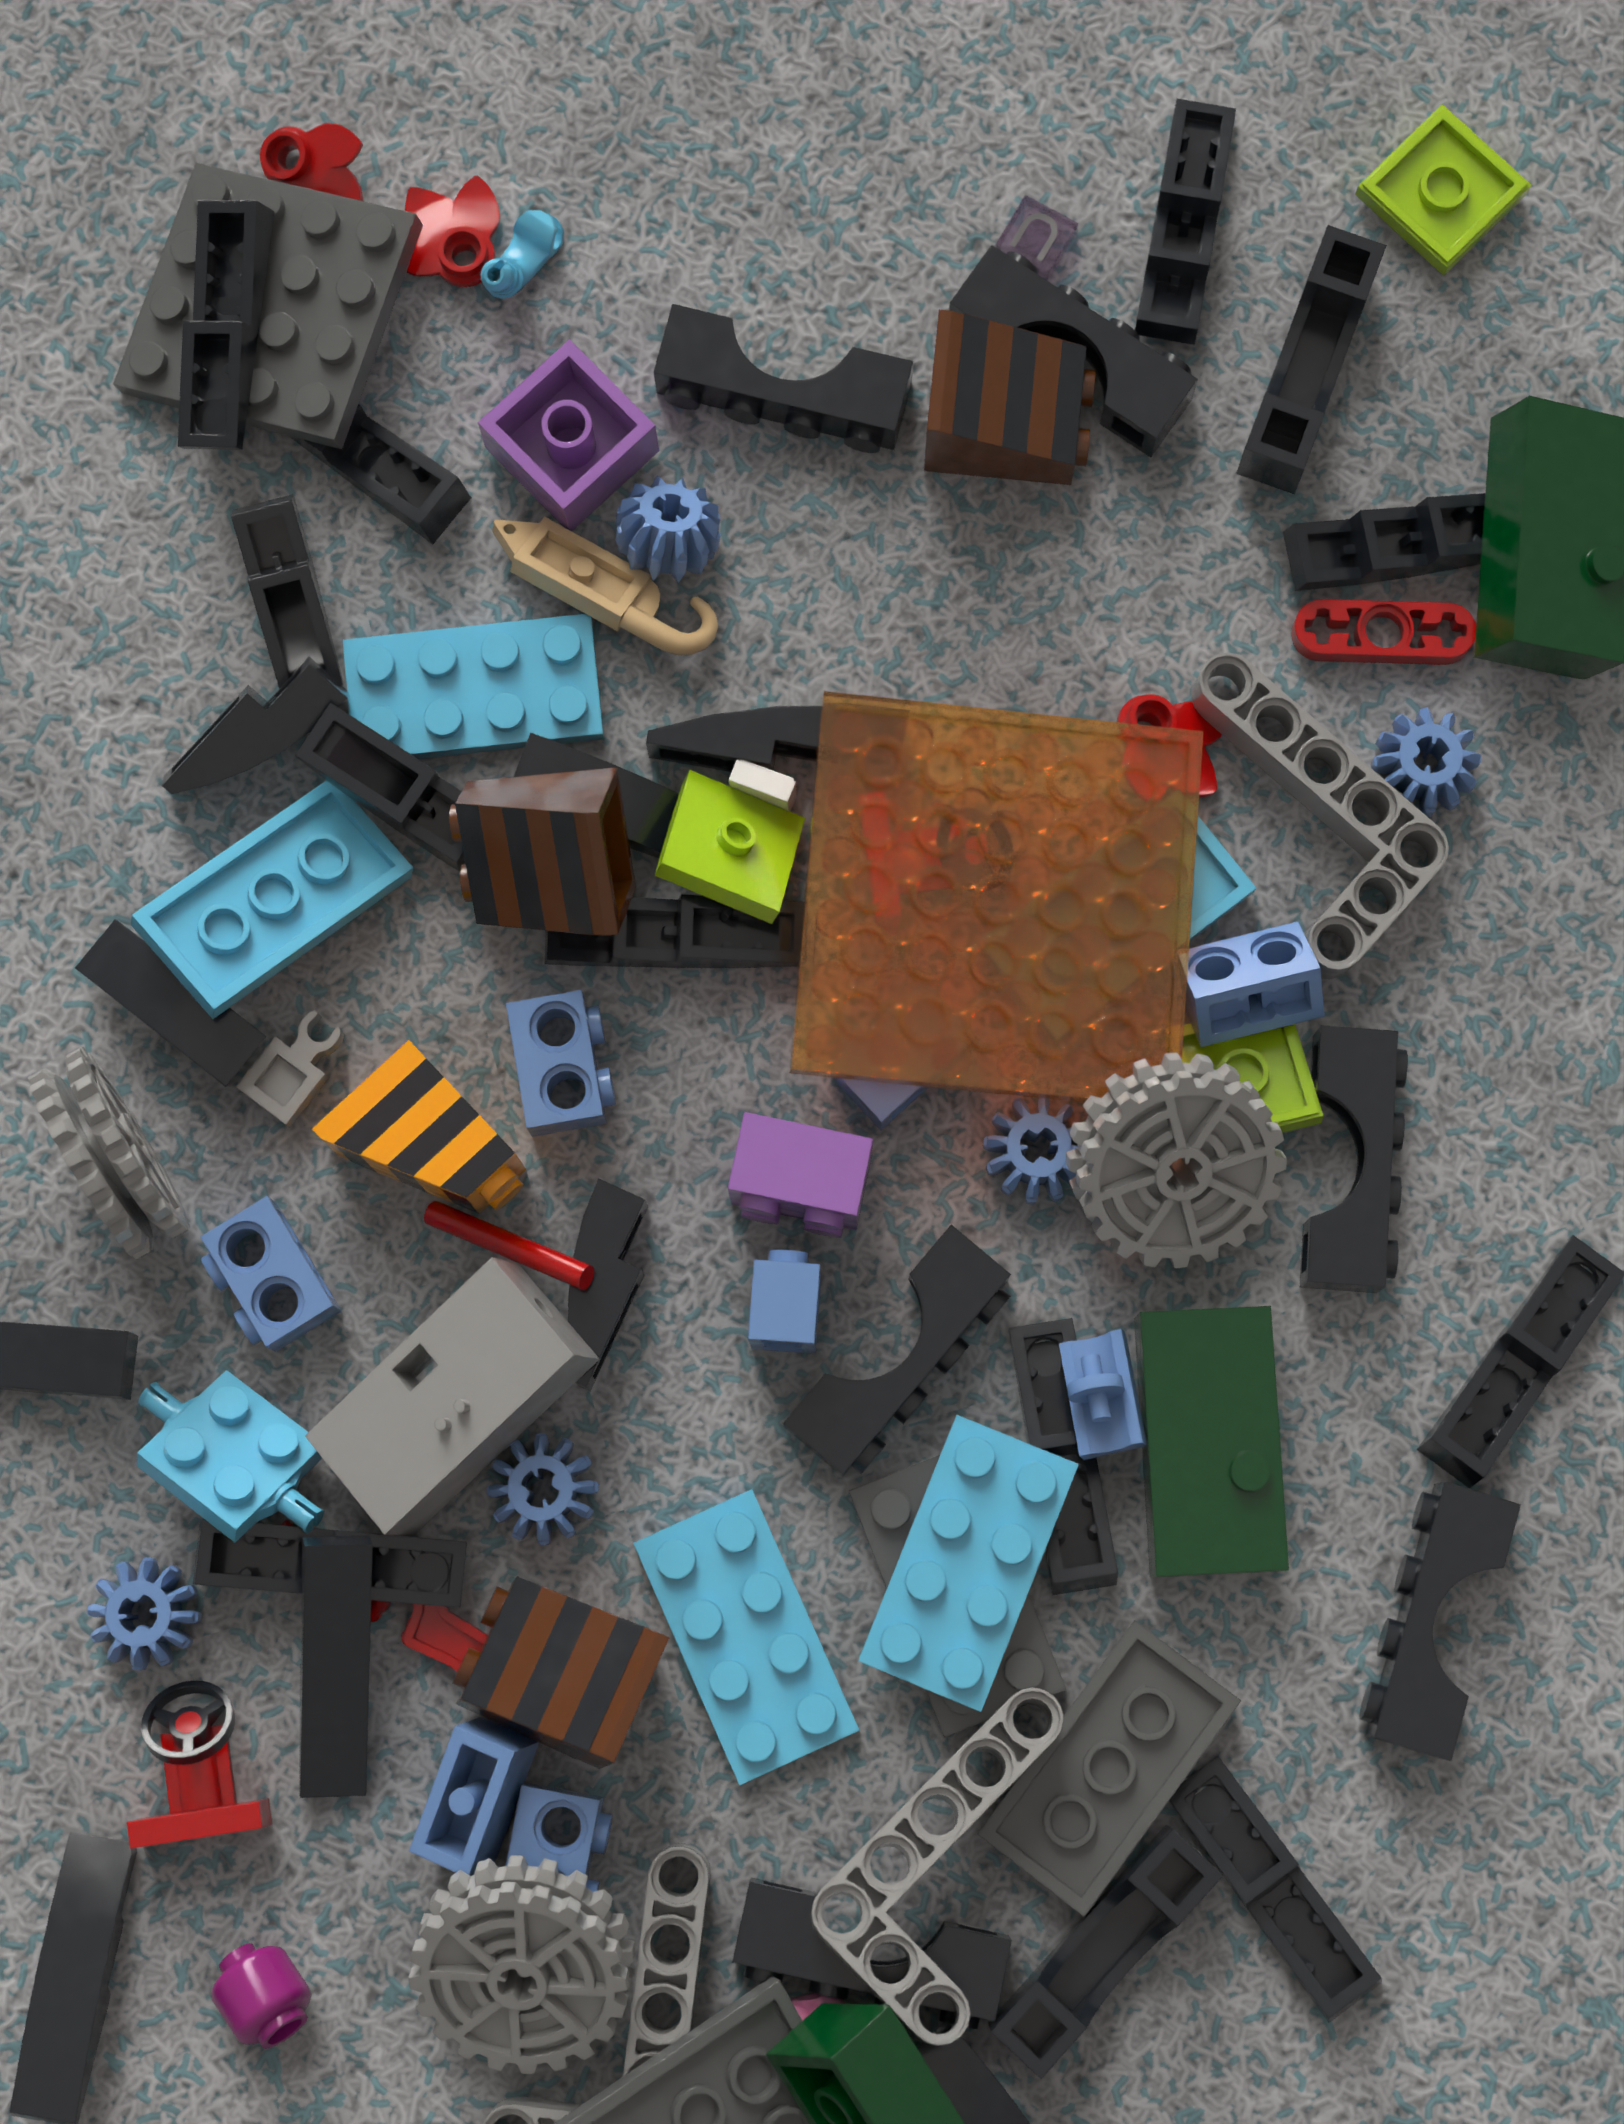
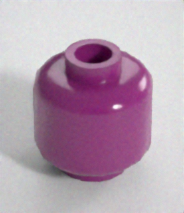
M249 1943L238 1947L221 1961L219 1969L222 1974L214 1983L211 1998L241 2044L254 2045L260 2043L263 2049H269L290 2038L306 2023L308 2016L305 2010L310 2003L312 1994L310 1988L283 1948L279 1946H265L256 1949L253 1944Z

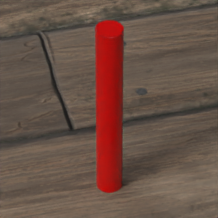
M436 1200L432 1201L426 1208L424 1222L427 1225L578 1289H587L594 1278L595 1271L593 1266Z

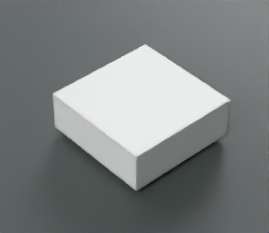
M736 760L729 777L730 787L791 811L797 796L794 778L746 760Z

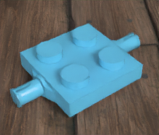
M226 1370L199 1396L185 1403L180 1402L157 1382L151 1383L150 1389L146 1388L142 1392L138 1401L139 1405L145 1407L165 1424L163 1429L137 1452V1467L236 1543L257 1521L269 1517L278 1511L302 1528L305 1533L311 1532L313 1526L316 1527L324 1515V1510L318 1508L297 1492L301 1479L322 1459L305 1437L308 1431Z

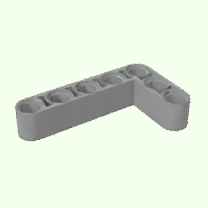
M1233 653L1214 655L1206 661L1192 687L1191 698L1194 708L1209 724L1368 861L1367 865L1305 933V937L1320 966L1321 979L1330 980L1338 978L1363 957L1442 868L1448 858L1449 850L1446 835L1439 826L1249 661ZM1216 676L1229 678L1237 686L1238 697L1232 700L1219 699L1210 691L1208 680ZM1263 717L1278 720L1284 727L1285 739L1279 742L1264 739L1257 731L1256 720ZM1311 758L1325 761L1332 770L1333 781L1321 784L1311 780L1305 772L1304 761ZM1363 799L1375 804L1381 816L1380 824L1370 826L1359 822L1353 814V801ZM1415 841L1422 845L1428 856L1427 866L1418 868L1406 863L1400 851L1401 842ZM1368 886L1380 890L1386 897V913L1372 914L1365 910L1359 900L1360 888ZM1327 932L1339 936L1345 943V959L1332 961L1325 958L1318 949V935Z
M1022 1689L1011 1696L820 1890L813 1901L810 1916L812 1927L819 1938L883 2005H890L904 2027L924 2044L939 2046L952 2043L961 2037L968 2026L970 2018L968 2000L949 1977L886 1912L1054 1742L1062 1729V1709L1056 1698L1043 1689ZM1030 1704L1042 1709L1048 1720L1047 1733L1041 1738L1036 1739L1025 1738L1019 1734L1013 1723V1714L1016 1708L1021 1705ZM980 1751L989 1752L994 1755L1001 1764L1002 1774L1000 1781L994 1786L989 1787L978 1786L972 1782L967 1775L965 1767L967 1758L970 1755ZM930 1799H940L948 1803L955 1815L953 1829L947 1834L939 1836L924 1830L918 1818L919 1807L922 1803ZM887 1846L900 1850L908 1863L906 1877L895 1884L882 1883L876 1879L870 1866L871 1856L875 1851ZM846 1895L858 1904L861 1913L860 1922L857 1928L851 1932L843 1934L834 1932L823 1921V1905L832 1896ZM880 1945H896L907 1956L908 1970L900 1982L893 1984L881 1982L871 1971V1954ZM935 1993L949 1998L956 2010L954 2025L945 2034L940 2035L926 2030L921 2024L918 2014L923 1999Z
M676 1843L664 1848L652 1861L648 1873L623 2076L692 2030L711 1876L710 1864L705 1854L696 1846L687 1843ZM682 1856L695 1864L698 1870V1882L694 1889L686 1893H676L665 1886L661 1870L665 1861L672 1857ZM670 1924L681 1927L690 1939V1949L686 1956L679 1960L662 1958L656 1952L653 1943V1937L658 1928ZM656 1993L672 1995L678 2000L681 2007L682 2017L680 2021L670 2028L654 2026L645 2014L646 2000ZM521 2096L508 2097L496 2104L484 2119L483 2124H496L498 2118L510 2114L522 2117L527 2124H554L582 2104Z

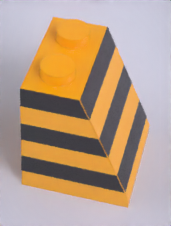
M410 1040L402 1045L312 1128L319 1138L338 1156L478 1214L489 1204L495 1211L502 1208L524 1185L518 1178L527 1169L516 1153Z

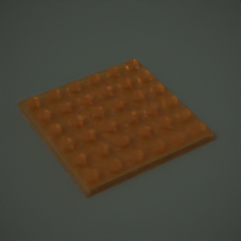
M824 691L821 701L789 1073L1086 1102L1090 1095L1102 1098L1108 1092L1105 1080L1114 1073L1123 1079L1132 1075L1134 1062L1145 1058L1150 1066L1153 1067L1161 1065L1165 1053L1176 1052L1182 1059L1203 731Z

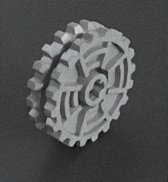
M81 1047L66 1056V1075L70 1087L60 1076L46 1068L28 1077L31 1085L29 1086L30 1091L37 1101V1109L48 1126L49 1134L59 1147L62 1158L75 1175L79 1187L86 1198H89L102 1222L107 1224L113 1237L119 1244L123 1245L125 1251L130 1256L133 1255L135 1260H138L152 1252L153 1233L149 1220L158 1230L174 1239L189 1231L190 1225L186 1220L188 1217L179 1202L180 1198L170 1183L169 1176L154 1153L149 1140L142 1132L133 1113L129 1111L117 1088L111 1084L105 1071L101 1066H98L94 1057L87 1053L85 1048Z
M1176 1052L1165 1053L1161 1065L1151 1067L1144 1058L1133 1063V1074L1123 1079L1114 1073L1106 1079L1105 1083L1108 1092L1102 1098L1090 1095L1083 1104L1089 1116L1085 1122H1074L1069 1133L1072 1140L1078 1144V1148L1066 1152V1165L1069 1171L1076 1173V1176L1069 1181L1075 1198L1079 1199L1086 1218H1089L1092 1222L1091 1226L1095 1234L1102 1242L1113 1238L1112 1246L1115 1252L1125 1259L1134 1252H1139V1258L1145 1266L1156 1267L1162 1258H1169L1174 1268H1184L1188 1266L1191 1256L1200 1254L1206 1262L1218 1258L1219 1246L1228 1242L1237 1248L1245 1242L1246 1238L1243 1230L1249 1224L1261 1226L1267 1219L1268 1215L1263 1208L1266 1200L1279 1198L1282 1187L1274 1178V1175L1286 1170L1287 1158L1281 1150L1275 1149L1277 1145L1284 1141L1282 1131L1277 1123L1272 1122L1271 1116L1273 1114L1260 1098L1255 1087L1250 1081L1239 1082V1073L1229 1064L1225 1063L1217 1070H1214L1213 1062L1209 1056L1196 1054L1190 1063H1183Z
M510 1856L508 1865L498 1867L491 1859L479 1861L473 1876L468 1875L462 1870L458 1871L450 1877L448 1884L449 1892L437 1889L431 1897L428 1906L431 1913H424L418 1932L421 1939L415 1940L410 1962L416 1964V1966L412 1967L408 1979L410 1990L422 1992L415 2006L420 2016L434 2017L436 2022L433 2033L441 2041L453 2038L459 2042V2055L468 2060L476 2054L487 2057L488 2068L501 2071L506 2063H513L518 2065L521 2074H535L537 2064L547 2063L554 2071L567 2068L569 2058L573 2054L583 2060L588 2059L595 2054L596 2039L608 2042L616 2030L617 2021L615 2018H623L628 1998L624 1991L629 1990L634 1969L628 1965L634 1961L635 1943L632 1940L623 1938L627 1935L629 1927L625 1914H612L609 1911L613 1897L605 1889L595 1892L589 1890L586 1887L588 1876L576 1870L569 1876L563 1875L558 1872L556 1861L545 1858L539 1867L528 1866L524 1856Z

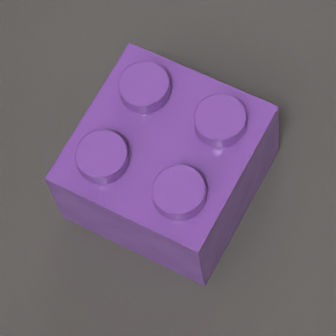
M570 339L478 422L485 448L563 527L570 531L574 530L659 452L655 424Z
M744 1112L728 1184L731 1204L739 1206V1209L742 1210L741 1217L752 1221L776 1225L779 1223L780 1215L803 1219L805 1231L841 1238L843 1228L857 1230L872 1159L873 1139Z

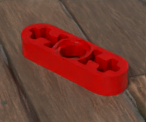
M1317 599L1307 603L1300 609L1292 626L1291 637L1296 650L1305 658L1313 661L1449 665L1460 661L1470 650L1476 638V623L1467 609L1454 603ZM1320 616L1326 618L1327 627L1331 629H1346L1350 622L1349 616L1358 617L1353 634L1355 646H1347L1350 633H1332L1326 644L1317 643L1315 633L1305 632V628L1312 627L1315 618ZM1378 617L1391 619L1399 627L1400 641L1395 646L1389 648H1381L1374 645L1366 634L1367 623ZM1412 618L1420 619L1417 631H1435L1441 620L1450 621L1451 631L1461 632L1462 636L1455 639L1451 648L1442 647L1441 637L1434 635H1421L1417 642L1418 648H1410L1409 646L1414 633Z

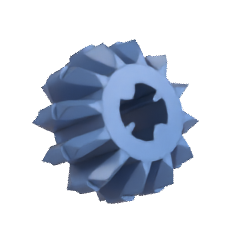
M658 475L651 484V487L635 483L632 492L629 493V498L622 499L621 506L617 509L615 541L618 545V552L628 555L627 559L629 560L631 570L649 568L653 581L661 573H669L678 583L686 571L701 574L704 566L707 565L708 559H713L715 552L719 548L721 536L719 532V506L708 502L705 488L688 490L683 477L675 485L666 484Z
M1428 707L1419 710L1415 723L1407 716L1400 714L1392 723L1394 733L1381 732L1375 744L1384 754L1374 757L1371 762V768L1379 774L1389 775L1384 780L1396 790L1398 789L1402 792V795L1411 803L1414 799H1418L1420 811L1427 817H1431L1436 810L1437 801L1444 808L1451 811L1460 803L1458 792L1470 793L1473 790L1477 780L1469 771L1476 769L1480 765L1481 754L1463 750L1473 740V730H1463L1455 735L1450 730L1455 723L1454 714L1446 713L1439 724H1434L1432 713ZM1420 751L1422 752L1423 759L1428 754H1432L1437 759L1438 764L1432 773H1430L1429 765H1427L1424 771L1416 766L1414 761Z
M1043 1094L1038 1098L1036 1113L1030 1114L1023 1098L1019 1097L1013 1100L1012 1110L1017 1122L1007 1115L997 1112L992 1118V1124L1005 1136H986L983 1141V1148L994 1153H1004V1155L994 1158L987 1163L986 1171L988 1175H998L1009 1169L1011 1174L1002 1185V1193L1009 1196L1015 1191L1019 1182L1022 1181L1028 1184L1025 1202L1034 1205L1037 1201L1039 1185L1044 1184L1048 1196L1053 1202H1057L1063 1197V1189L1058 1176L1068 1184L1076 1176V1173L1069 1171L1066 1165V1152L1078 1148V1146L1072 1145L1075 1142L1069 1134L1071 1128L1067 1129L1065 1127L1074 1108L1066 1103L1060 1108L1056 1117L1048 1115L1050 1097ZM1043 1136L1051 1142L1047 1153L1055 1154L1051 1161L1044 1157H1039L1032 1163L1024 1157L1028 1146L1020 1145V1142L1025 1138L1031 1142H1036Z
M545 1433L536 1434L534 1440L535 1455L531 1457L526 1447L519 1440L510 1444L511 1452L520 1463L514 1468L507 1462L496 1459L492 1465V1468L497 1473L509 1477L508 1485L493 1484L487 1487V1495L489 1497H509L510 1500L509 1503L495 1511L493 1514L495 1520L502 1523L519 1513L521 1516L515 1524L512 1536L518 1540H523L528 1535L534 1521H536L537 1540L540 1545H550L551 1522H556L560 1532L566 1538L575 1536V1527L566 1515L572 1510L582 1518L591 1519L594 1514V1510L588 1505L576 1501L577 1494H595L599 1492V1484L596 1481L586 1480L577 1482L575 1478L592 1466L591 1459L588 1456H582L566 1466L565 1463L572 1453L574 1443L567 1438L562 1439L551 1457L549 1456L550 1442ZM544 1471L552 1472L555 1474L552 1479V1486L559 1490L558 1497L552 1504L550 1501L543 1499V1507H535L531 1504L535 1494L527 1488L528 1482L533 1475L543 1479Z
M145 1557L139 1566L138 1575L128 1562H121L116 1565V1575L120 1587L107 1579H100L95 1585L96 1589L109 1600L107 1605H88L87 1614L92 1617H105L106 1625L96 1628L91 1633L93 1642L100 1643L115 1638L108 1650V1660L113 1663L120 1662L130 1652L132 1669L145 1670L149 1664L151 1653L161 1666H167L173 1662V1653L167 1641L183 1649L191 1647L193 1639L189 1634L179 1629L181 1622L187 1624L200 1623L202 1614L194 1610L182 1611L181 1603L193 1599L198 1594V1591L194 1585L182 1586L174 1591L172 1590L182 1573L179 1567L170 1565L158 1577L159 1567L157 1560ZM153 1600L156 1607L150 1609V1613H157L155 1624L153 1626L139 1625L136 1628L132 1620L139 1618V1616L131 1615L134 1603H149Z

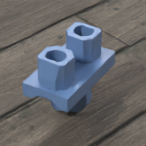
M1119 1329L1091 1339L1059 1343L1079 1456L1083 1460L1147 1446L1126 1333Z

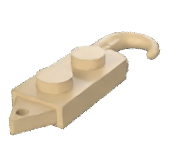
M545 516L540 523L494 520L492 532L512 561L511 573L616 631L623 628L662 651L675 655L695 654L705 650L715 640L718 631L717 616L711 606L701 598L693 597L690 600L691 607L701 617V627L692 633L680 632L655 618L659 608L660 592L658 586L651 580L650 574L641 569L631 570L630 564Z

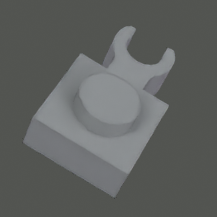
M315 1010L310 1011L302 1018L298 1027L297 1039L291 1047L287 1046L277 1037H274L236 1085L237 1089L289 1128L329 1078L315 1066L321 1057L335 1052L344 1039V1033L336 1027L326 1041H313L311 1031L322 1018Z

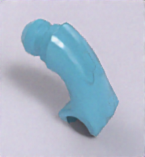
M528 210L517 218L514 224L513 238L504 254L499 258L486 262L481 270V281L492 296L500 299L513 297L558 252L563 245L564 229L559 220L542 210Z

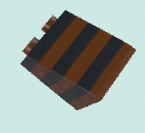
M939 309L926 432L924 471L1071 485L1075 466L1086 467L1089 450L1090 429L1079 428L1081 407L1092 408L1096 370L1085 369L1087 347L969 314Z
M606 768L467 781L456 803L450 806L449 822L454 842H462L466 864H462L460 869L461 891L465 902H473L476 924L586 935H618L636 889L618 769Z
M518 1576L511 1583L508 1591L497 1586L480 1623L491 1627L480 1652L471 1647L467 1649L452 1684L463 1688L456 1704L598 1769L613 1764L670 1637Z

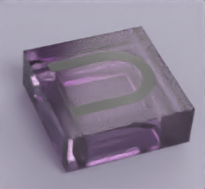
M1025 195L995 247L1006 254L1009 251L1021 254L1036 267L1038 275L1048 281L1076 235L1079 223Z

